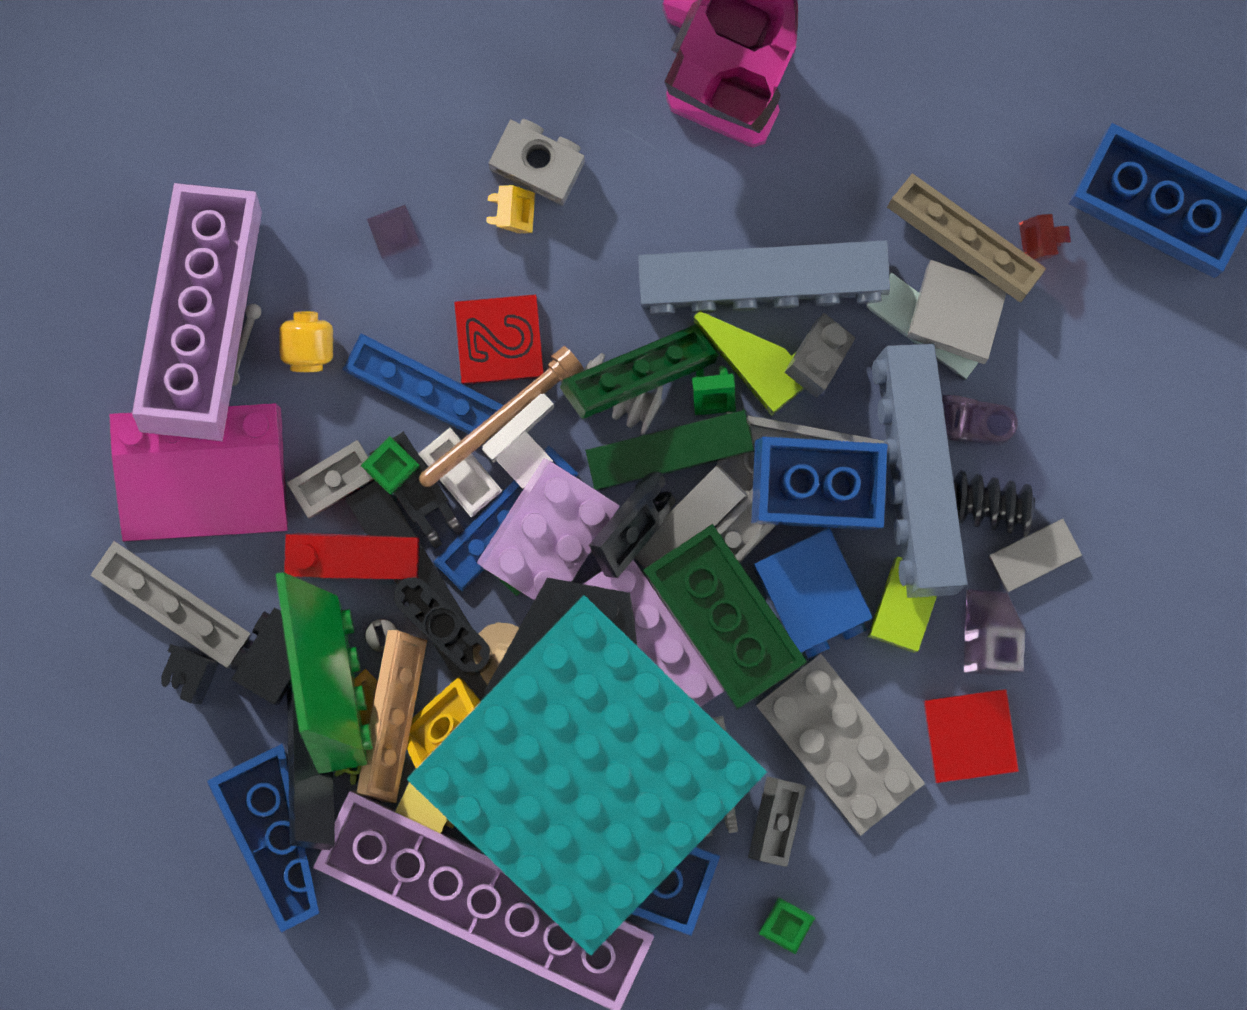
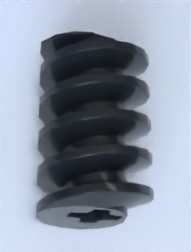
M962 470L958 472L953 483L959 524H963L968 514H973L975 527H979L984 518L989 517L991 530L995 531L1001 520L1006 522L1008 534H1012L1017 524H1022L1023 537H1028L1035 507V497H1033L1030 484H1024L1017 494L1014 481H1008L1001 491L999 479L996 477H992L987 486L984 487L981 474H975L970 484H968L966 472Z

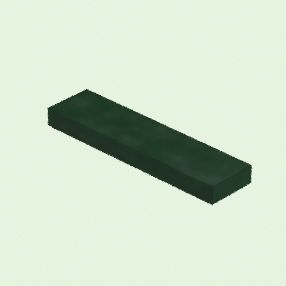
M694 324L565 378L560 385V389L583 420L712 365L716 362L719 355L697 324Z
M742 410L587 449L585 452L594 490L600 491L640 481L645 475L653 471L661 472L664 475L755 452V445L747 411Z

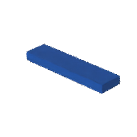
M362 333L342 369L344 372L466 434H470L504 406Z
M549 445L544 449L554 464L574 477L578 476V473ZM515 480L433 562L462 592L485 570L477 561L524 490Z

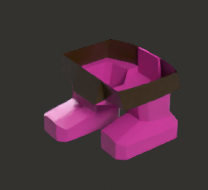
M664 0L663 12L667 22L681 28L671 48V51L677 55L664 81L667 88L666 100L670 111L749 147L754 148L765 144L780 111L778 102L781 95L777 87L792 54H795L798 0Z

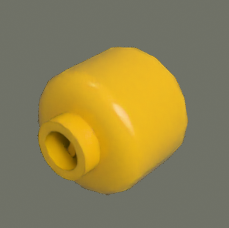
M294 312V320L285 321L279 327V356L282 362L290 365V371L319 372L323 370L324 364L329 363L333 359V327L327 321L318 320V312Z

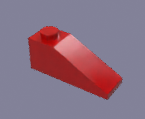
M322 533L285 534L284 572L294 577L418 578V537Z

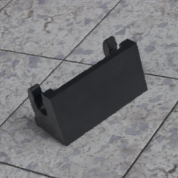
M170 644L167 652L171 653L161 676L162 686L167 687L171 682L172 687L177 689L182 684L184 686L181 690L180 699L191 704L201 705L219 662L184 647Z

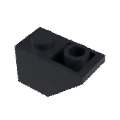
M274 607L271 614L266 611L262 613L252 633L257 635L249 650L245 647L240 650L231 665V669L236 671L232 677L233 681L272 704L279 705L292 684L282 614L280 609Z

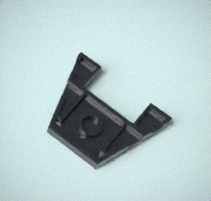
M547 577L489 681L484 695H487L583 595L637 645L630 593Z

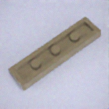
M913 173L892 197L887 206L892 212L1020 303L1046 270L1040 263Z

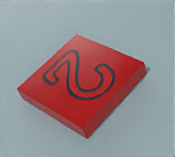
M536 294L454 302L462 385L538 378L544 373Z

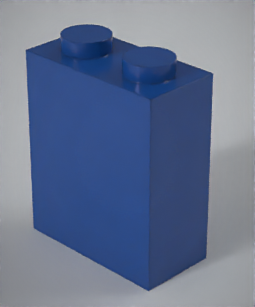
M830 528L753 565L777 618L801 653L805 652L807 658L829 649L830 646L827 640L841 633L846 641L868 630L864 622L873 617Z

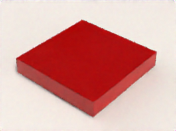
M1007 689L923 701L935 783L1019 772Z

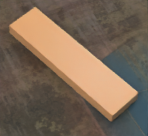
M388 630L369 725L373 749L366 750L368 765L361 766L356 794L383 802H397L427 640L398 630Z

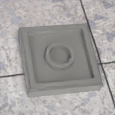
M931 260L925 271L907 338L924 344H935L936 348L985 364L989 359L1006 292L987 279Z

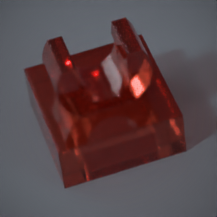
M1052 214L1036 215L1019 223L1023 252L1037 262L1058 255L1057 247H1060L1063 243L1071 242L1069 226L1054 227Z

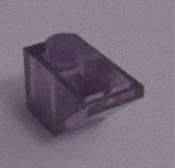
M966 590L964 673L1003 676L1024 672L1025 629L1008 593Z

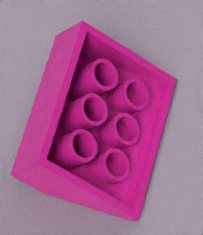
M276 403L229 406L223 441L139 432L132 413L109 414L111 453L123 542L288 531L281 408Z

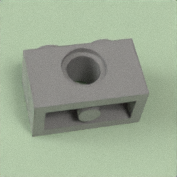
M510 119L488 163L490 171L564 206L585 163V156L579 153L581 147L563 137H559L556 142L542 135L544 129L529 120L522 119L519 124ZM543 150L549 154L551 159L547 166L537 169L528 164L527 158L533 151Z

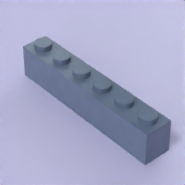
M887 240L638 255L641 306L643 310L650 309V315L654 316L675 314V308L691 307L692 313H699L700 311L711 313L716 311V305L733 304L734 311H749L758 309L757 303L774 302V308H794L799 306V300H815L816 306H833L840 304V298L857 297V303L870 304L881 302V295H889L890 292Z
M935 344L886 346L873 362L872 375L874 383L880 387L881 399L878 402L877 412L880 424L885 425L886 439L884 444H888L887 464H890L892 477L888 484V496L892 505L895 504L897 520L894 522L893 534L895 543L901 545L902 561L899 563V579L901 585L906 586L907 598L956 595L967 586Z

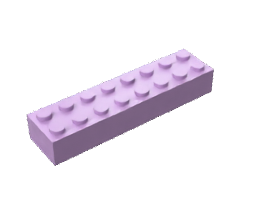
M354 790L349 791L334 823L335 846L330 850H321L313 868L611 1010L621 1009L655 937L653 932L625 920L590 956L482 851L395 812L396 810L369 797L356 794Z

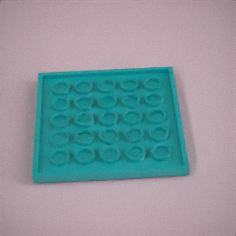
M583 595L407 777V781L591 956L754 787L767 771Z

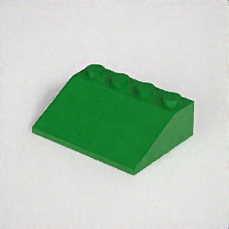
M285 572L276 573L299 732L317 772L322 774L368 765L366 750L373 749V741L369 724L362 725L360 711L367 710L363 686H356L354 672L361 671L357 648L349 647L347 634L355 633L351 610H343L339 597L333 593Z

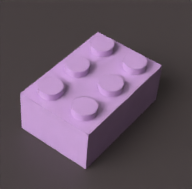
M544 458L477 563L535 600L547 577L570 582L573 580L591 552L589 544L614 516L619 505Z

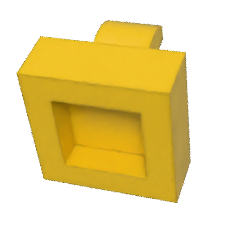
M514 185L499 186V194L493 193L488 196V201L498 204L496 217H487V223L516 233H533L535 192Z

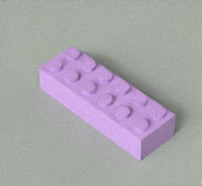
M174 183L132 411L139 432L223 441L262 215L257 193L254 191Z

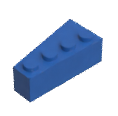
M282 743L207 780L211 793L280 933L319 914L305 847L290 846L289 773Z

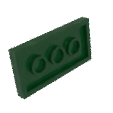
M713 524L643 569L644 575L736 710L807 663Z

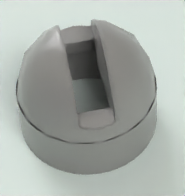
M377 619L368 625L365 639L371 649L377 652H384L385 645H380L375 627L382 625L385 637H387L388 630L398 629L389 620Z

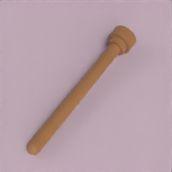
M566 346L559 349L551 356L552 361L547 364L549 368L424 470L419 477L420 483L425 487L434 485L508 424L538 395L545 394L559 381L562 383L563 379L582 372L584 368L579 360Z

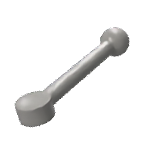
M249 304L245 309L247 319L240 337L232 386H236L240 381L238 369L254 321L261 315V308L257 304Z

